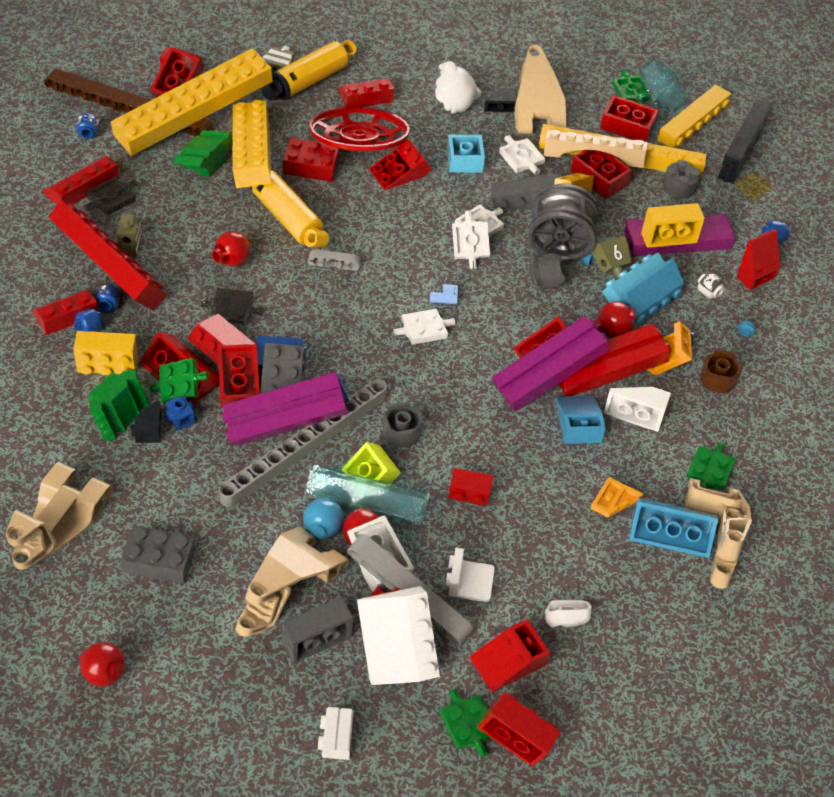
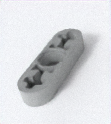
M312 250L309 253L308 263L313 266L329 268L332 266L337 267V269L357 271L360 266V258L355 254ZM330 259H336L339 262H332Z

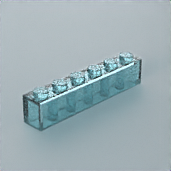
M314 465L309 471L305 493L311 494L313 498H331L336 503H346L353 508L362 507L375 513H385L392 518H405L411 523H423L431 496L429 493Z

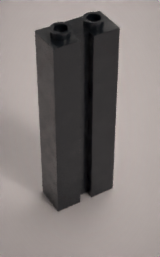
M759 98L755 100L724 156L723 166L718 176L719 179L734 184L765 127L772 103Z

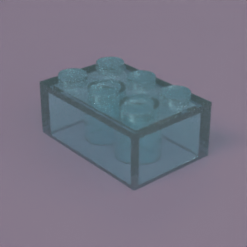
M652 57L639 70L642 76L641 80L646 84V90L651 95L650 99L655 105L659 104L665 111L675 113L687 102L671 69Z

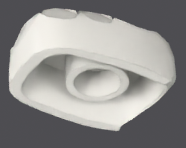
M553 600L545 610V620L551 628L558 625L563 627L579 626L591 619V605L584 600Z

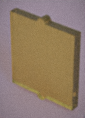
M754 171L734 183L735 186L742 190V193H746L752 199L758 198L773 188L771 184L765 181V178L760 177Z

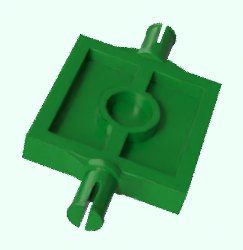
M622 69V77L613 78L612 84L619 97L645 105L643 101L652 100L653 94L643 75H629L627 69Z
M193 358L159 366L160 380L157 383L150 384L149 389L151 392L161 391V403L163 404L183 395L186 400L199 397V381L210 379V376H208L210 374L208 371L199 373L196 359Z
M721 442L717 443L715 450L699 446L686 477L700 480V487L716 488L724 491L736 458L722 453L725 445L722 443L720 447Z
M457 689L450 690L449 695L452 698L453 704L440 708L439 714L456 749L476 747L480 758L488 756L489 752L484 743L491 739V737L477 728L487 712L481 696L461 699Z

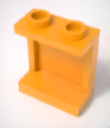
M681 321L674 324V333L662 338L665 343L669 344L671 349L669 362L647 369L651 374L659 375L692 360L691 330Z

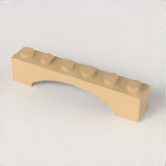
M547 130L544 156L560 158L562 154L570 151L597 150L619 157L627 163V166L644 168L647 142Z

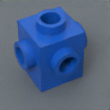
M184 395L166 402L167 411L164 412L168 422L173 423L177 431L195 424L193 404L191 401L188 402Z

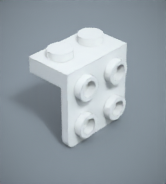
M455 548V555H450L448 568H452V573H447L446 585L450 586L448 596L489 602L494 566L462 560L464 549Z

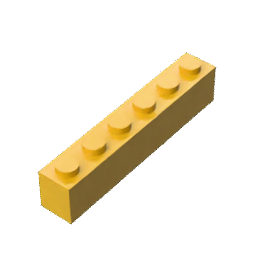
M715 84L660 129L658 141L671 148L680 147L686 138L690 139L695 131H700L705 123L708 124L714 115L718 116L723 108L726 109L729 106L731 93Z

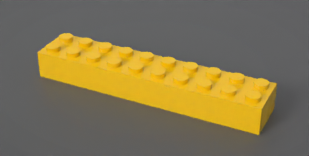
M252 48L112 120L113 135L127 152L133 156L273 82L271 67Z

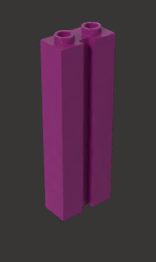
M725 214L703 215L704 221L698 241L692 244L647 248L641 233L645 219L628 220L624 228V234L629 243L632 256L655 255L657 252L659 254L732 249L736 236L732 232L731 223L727 220Z
M584 316L492 377L493 383L513 410H520L609 351V340L603 332L597 331L598 327L593 320L590 321Z
M336 372L222 405L224 412H221L224 424L228 423V430H226L227 439L235 446L349 414L340 378Z

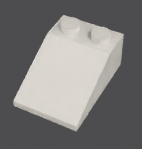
M655 387L610 388L603 414L658 432L671 393Z
M385 515L347 532L352 544L361 534L367 535L408 571L413 572L414 567ZM360 565L363 576L372 593L377 587L382 590L387 588Z

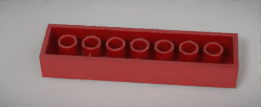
M61 200L48 216L52 222L138 303L153 311L168 295L162 290L164 286L157 280L154 281L152 279L153 276L141 268V264L134 259L132 260L128 252L124 249L121 250L119 248L120 245L115 240L110 239L108 233L103 229H99V225L95 221L89 219L83 210H78L71 202L66 204Z

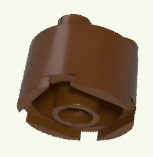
M716 350L712 354L709 353L705 358L700 373L702 385L717 393L731 392L739 379L742 364L729 351Z

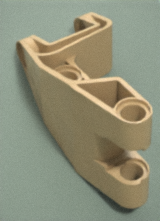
M531 45L522 66L518 83L520 88L514 111L515 128L518 130L517 134H534L532 133L533 119H547V125L567 127L565 97L556 75L542 48L538 45ZM536 50L539 55L533 56L530 51Z
M57 462L41 481L38 503L33 517L19 510H15L6 530V537L8 543L15 546L12 554L14 566L21 570L31 567L62 548L89 527L109 500L113 486L93 477L83 490L79 491L70 487L78 470ZM17 532L18 539L11 538V535ZM21 555L29 557L25 562H18L17 558Z
M690 478L687 486L689 488L685 498V508L716 514L718 517L717 551L711 567L710 581L716 588L725 589L728 587L752 522L750 507L738 489L728 488L727 493L702 488L700 487V480Z
M300 526L280 534L248 587L246 593L247 606L238 619L236 632L241 636L250 637L274 626L293 585L300 580L313 576L319 577L328 584L340 575L339 572L344 567H348L349 559L334 549L322 553L312 547L316 543L315 536ZM242 624L249 625L251 628H245Z

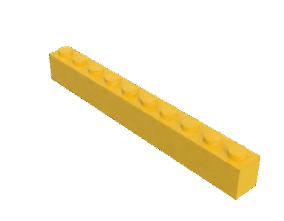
M543 124L538 148H545L547 130H558L566 133L575 132L576 134L583 135L591 134L599 137L606 135ZM647 143L644 168L666 172L670 164L678 160H685L688 164L700 171L699 178L702 177L706 154ZM583 150L570 151L567 154L577 155ZM615 156L617 159H619L621 162L627 165V163L624 160Z

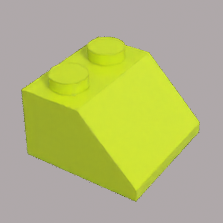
M366 442L342 468L343 473L362 498L391 485L401 474L383 448L378 444Z

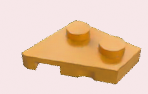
M608 477L593 501L591 509L609 518L635 504L637 498H642L643 493Z

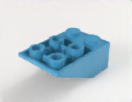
M593 396L555 398L564 444L602 443L605 424L603 414Z

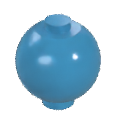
M319 498L312 501L306 507L303 514L305 529L318 539L332 538L339 533L344 523V514L341 507L331 498Z

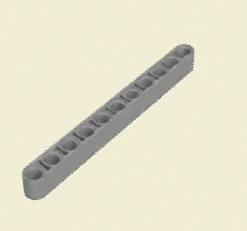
M380 379L373 380L351 395L349 402L346 403L349 414L304 427L222 483L219 487L220 503L225 507L236 505L384 402L387 394V384L385 381Z

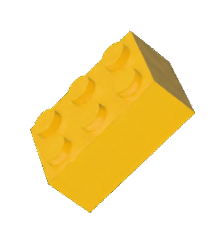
M698 203L647 208L641 232L647 248L697 243L704 216Z
M77 331L73 348L77 372L110 375L112 372L121 374L124 370H136L138 353L135 334Z

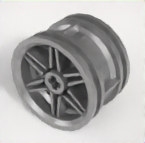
M555 184L539 191L533 200L532 220L528 231V241L531 248L537 254L549 252L560 254L562 261L574 262L588 256L595 246L596 239L595 226L598 222L599 206L595 197L587 190L572 184Z

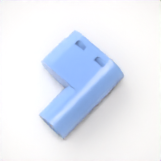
M443 284V293L430 292V303L457 304L458 285Z

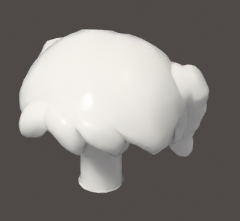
M452 61L439 65L441 76L436 81L435 97L444 104L446 111L451 110L452 114L465 112L476 99L480 98L481 90L476 86L473 77L465 69L455 66Z

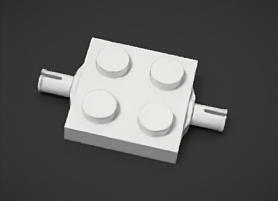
M507 135L504 140L508 145L500 148L499 153L516 173L529 169L534 175H538L540 170L536 166L545 163L544 156L528 138L515 141L510 135Z
M478 205L470 210L473 212V221L487 222L489 237L503 229L504 223L497 218V216L503 213L500 207L490 211ZM464 214L455 219V223L465 222L466 216Z
M465 211L466 221L452 224L454 258L468 259L470 269H473V266L474 269H477L476 259L490 257L487 222L473 221V212L469 211L468 213V211Z
M437 309L402 315L404 327L393 329L395 337L406 334L412 345L446 339L448 332L445 327L455 326V319L443 320Z

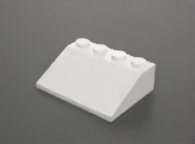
M421 586L357 600L371 685L419 682L440 677L428 596Z

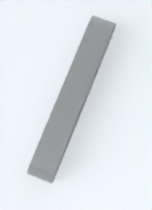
M361 534L348 548L349 555L389 590L393 591L395 587L404 590L421 586L427 592L432 626L448 640L452 639L455 641L457 646H461L473 631V626L367 535Z

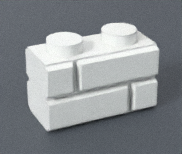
M328 707L326 715H321L320 729H324V736H319L318 750H322L323 758L349 760L354 710Z

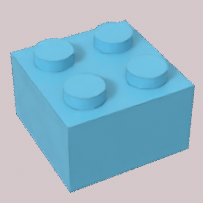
M448 135L447 155L450 173H483L485 155L482 135Z

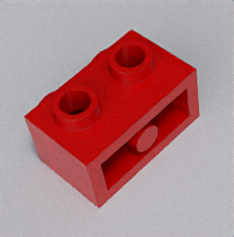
M454 468L448 498L474 503L475 505L488 506L494 475Z

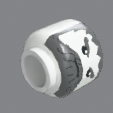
M714 273L703 274L698 279V290L707 298L714 297L716 299L724 292L723 280Z

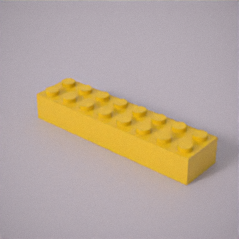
M255 100L250 103L239 102L233 105V174L236 188L271 184L269 116L266 100Z

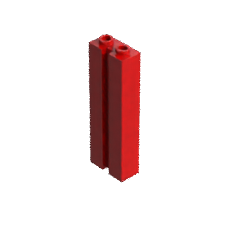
M654 324L641 327L608 339L609 351L560 382L559 385L565 396L584 393L669 362L670 346L662 340V334L659 329L655 328Z

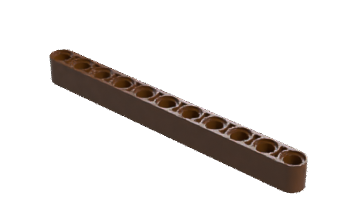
M53 69L44 80L47 88L51 87L56 91L69 93L68 95L84 98L83 100L96 102L98 105L108 106L119 112L128 113L151 101V99L59 69ZM205 117L180 130V132L184 131L192 136H200L202 130H211L212 122Z

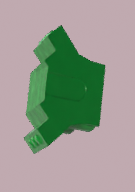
M202 130L199 137L195 136L182 149L181 154L175 156L173 164L184 165L186 169L194 170L199 175L210 178L227 161V149L233 134L223 131Z
M135 369L124 370L120 375L112 372L89 393L90 411L105 441L117 440L116 432H125L126 428L135 420V416L141 413V409H146L150 406L149 397Z

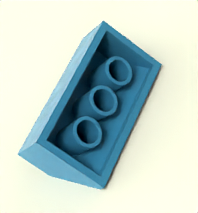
M671 258L623 291L621 302L633 308L636 313L634 326L638 323L640 325L643 324L648 316H654L662 306L664 308L667 307L672 299H678L682 295L684 281L675 261Z
M637 498L629 540L709 558L718 517L716 514Z

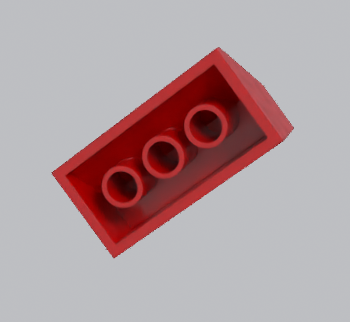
M108 156L102 157L47 187L42 192L56 205L61 200L66 204L71 202L74 205L118 180V164Z
M158 332L139 362L156 379L160 380V365L190 358L196 359L198 372L208 371L210 379L199 381V397L187 399L192 404L213 391L219 382V375L170 333Z

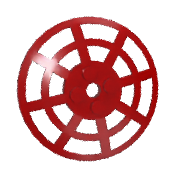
M346 107L324 111L314 116L309 125L310 133L316 140L328 146L352 151H378L393 148L404 143L408 139L410 132L407 122L399 116L382 110L362 107ZM363 112L374 116L371 122L350 121L348 114ZM339 116L344 121L331 126L323 123L325 120ZM380 119H383L398 127L390 130L378 124ZM317 125L326 129L324 136L314 131ZM402 130L404 136L394 140V133ZM332 132L339 135V138L330 137L329 135ZM381 137H389L388 141L379 140Z

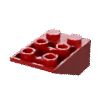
M407 139L368 170L385 191L420 179L432 169L413 143Z
M776 229L765 232L757 238H752L747 243L741 266L738 269L737 278L750 290L777 277L780 269V257Z
M528 619L506 629L469 658L490 691L494 692L547 666L550 652Z

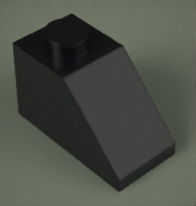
M499 88L485 98L484 112H514L517 100L516 88Z
M155 401L135 416V424H131V436H135V443H160V401Z

